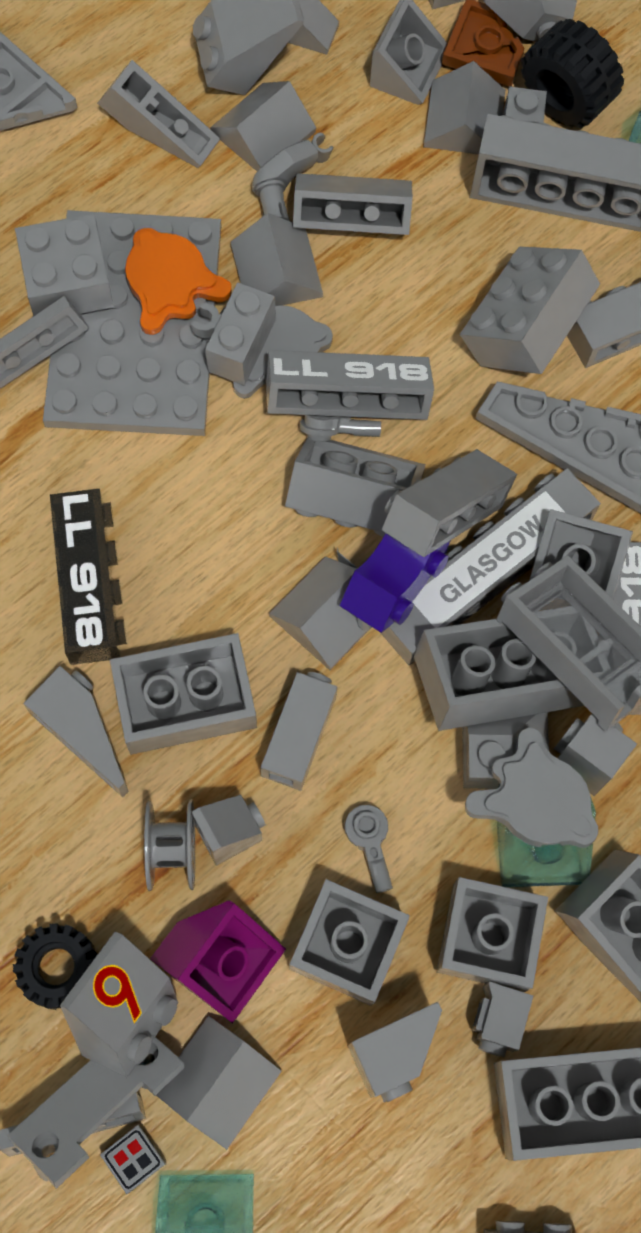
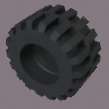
M566 19L557 22L524 54L525 56L521 61L523 67L521 73L526 81L524 83L526 88L547 91L545 113L558 123L562 122L565 126L571 128L573 126L583 128L585 125H589L621 93V87L624 85V78L621 75L623 73L622 65L617 60L616 52L609 46L610 43L601 37L593 27L589 28L584 22L579 20L575 22L573 19Z

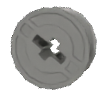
M190 799L187 805V822L155 823L153 804L150 800L146 803L144 853L148 891H152L154 886L155 868L187 867L189 888L194 890L195 823L191 813L194 810L193 799Z

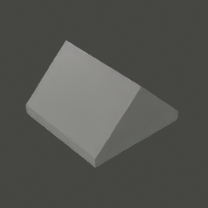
M399 0L373 51L370 87L419 105L423 104L432 86V80L436 78L442 66L443 53L448 43L413 0Z
M474 61L432 80L424 147L479 154L487 114L503 115L506 90Z
M290 81L262 83L210 127L226 146L256 171L281 150L309 139L316 132L315 124Z
M267 213L230 242L240 283L274 295L275 306L323 297L306 228H293V222Z
M550 509L530 580L544 564L551 562L554 565L568 555L614 599L633 531ZM561 596L557 598L559 600L565 601Z
M325 556L269 613V617L325 667L331 670L369 630L359 628L357 617L339 606L357 568Z
M208 1016L178 1057L184 1062L185 1068L156 1096L187 1122L227 1150L282 1071L238 1036Z

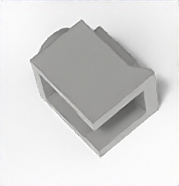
M489 981L483 985L486 998H482L479 1002L472 1031L477 1032L476 1040L480 1041L479 1050L499 1057H505L506 1050L514 1052L520 1049L533 995Z

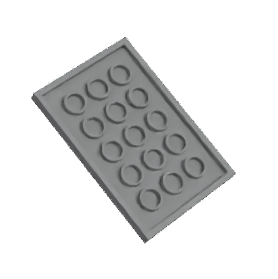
M67 210L66 219L95 214L114 308L82 313L81 316L84 318L89 329L50 355L43 415L45 427L205 436L210 380L205 348L210 338L196 336L192 332L191 324L193 321L201 324L210 322L211 319L201 315L200 306L201 303L215 306L216 302L197 298L194 300L196 314L193 318L169 319L159 333L155 335L146 334L142 331L140 324L142 306L130 290L125 267L127 257L134 245V234L143 228H153L161 233L176 234L188 239L200 251L206 267L212 273L218 275L221 219Z

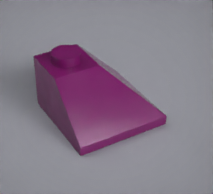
M228 900L177 922L150 960L233 1023L286 948L235 903Z

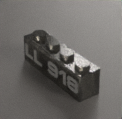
M100 488L50 494L65 654L70 665L121 657L120 645L127 644V635L124 619L117 620L115 605L123 604L120 580L112 579L111 566L118 565L115 540L108 541L107 527H114L111 502L104 503Z

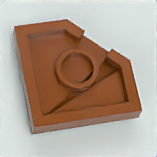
M466 0L443 53L442 64L458 69L474 61L496 82L511 87L522 61L525 48L518 37L514 38L507 23L488 5L476 0Z

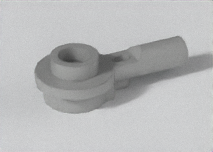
M305 415V419L300 422V430L314 441H328L331 439V436L338 433L380 437L381 421L354 420L351 417Z
M360 805L348 814L345 822V833L352 844L365 852L376 893L386 892L393 889L381 844L388 832V820L377 807Z

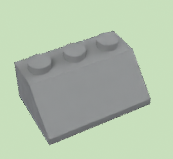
M307 438L294 463L285 507L295 509L298 514L306 517H316L319 515L334 519L337 524L344 527L353 528L361 526L372 529L376 534L384 537L385 532L382 531V527L388 515L385 513L388 500L396 491H403L412 486L416 480L422 479L426 464L334 440L314 441Z

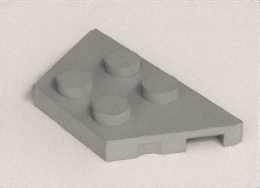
M0 32V131L69 113L77 109L76 98Z

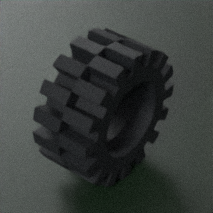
M58 923L49 924L50 927L47 928L41 926L35 929L36 933L31 937L27 935L22 940L24 945L21 950L17 948L15 953L17 963L13 964V973L17 976L15 982L17 987L23 991V995L35 1004L53 1010L61 1008L60 1005L98 955L92 942L83 933L66 924L65 926H60ZM55 949H63L68 951L74 960L73 973L62 984H48L40 974L41 960L48 952Z

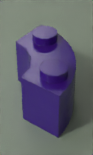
M385 533L371 556L354 571L339 606L380 633L389 628L394 622L401 625L410 615L414 606V599L423 589L431 576L436 578L446 566L449 556L444 553L450 541L427 556L422 557Z

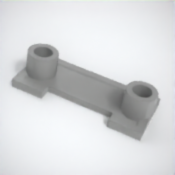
M156 1037L151 1042V1048L143 1062L135 1065L127 1078L90 1060L7 1136L33 1164L39 1177L49 1181L57 1189L89 1159L87 1152L80 1144L141 1087L148 1089L156 1096L185 1068L184 1062Z

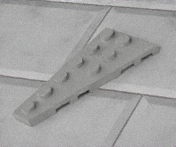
M497 381L477 412L476 419L562 469L568 468L576 477L641 513V414L607 407L606 410L585 405L586 401L571 398L570 402L547 397L545 392Z

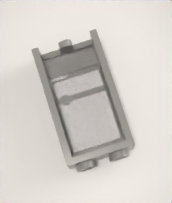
M568 555L554 565L551 562L544 564L536 571L530 581L524 585L518 582L504 593L501 598L503 605L496 619L500 625L504 623L599 720L598 725L605 732L641 706V626Z

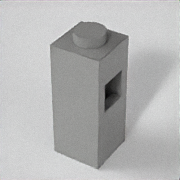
M299 672L296 673L260 767L261 777L302 791L336 700L338 686L332 685L330 678L316 672H308L307 675Z

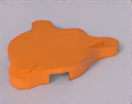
M143 228L134 234V245L127 257L125 269L130 290L142 306L140 324L144 333L149 335L159 333L165 323L172 318H193L196 314L194 300L197 298L215 302H225L230 298L232 293L231 283L227 279L215 275L206 267L200 251L188 239L176 234L161 233L153 228Z

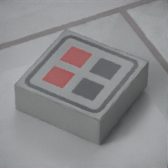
M137 1125L100 1154L126 1194H129L166 1164L140 1125Z

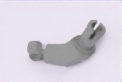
M320 132L314 135L312 142L303 140L281 150L256 172L252 182V191L260 197L263 215L269 213L289 221L283 192L291 180L296 177L297 173L306 171L316 162L323 163L329 159L334 147L330 146L327 149L318 147L325 139L323 133Z

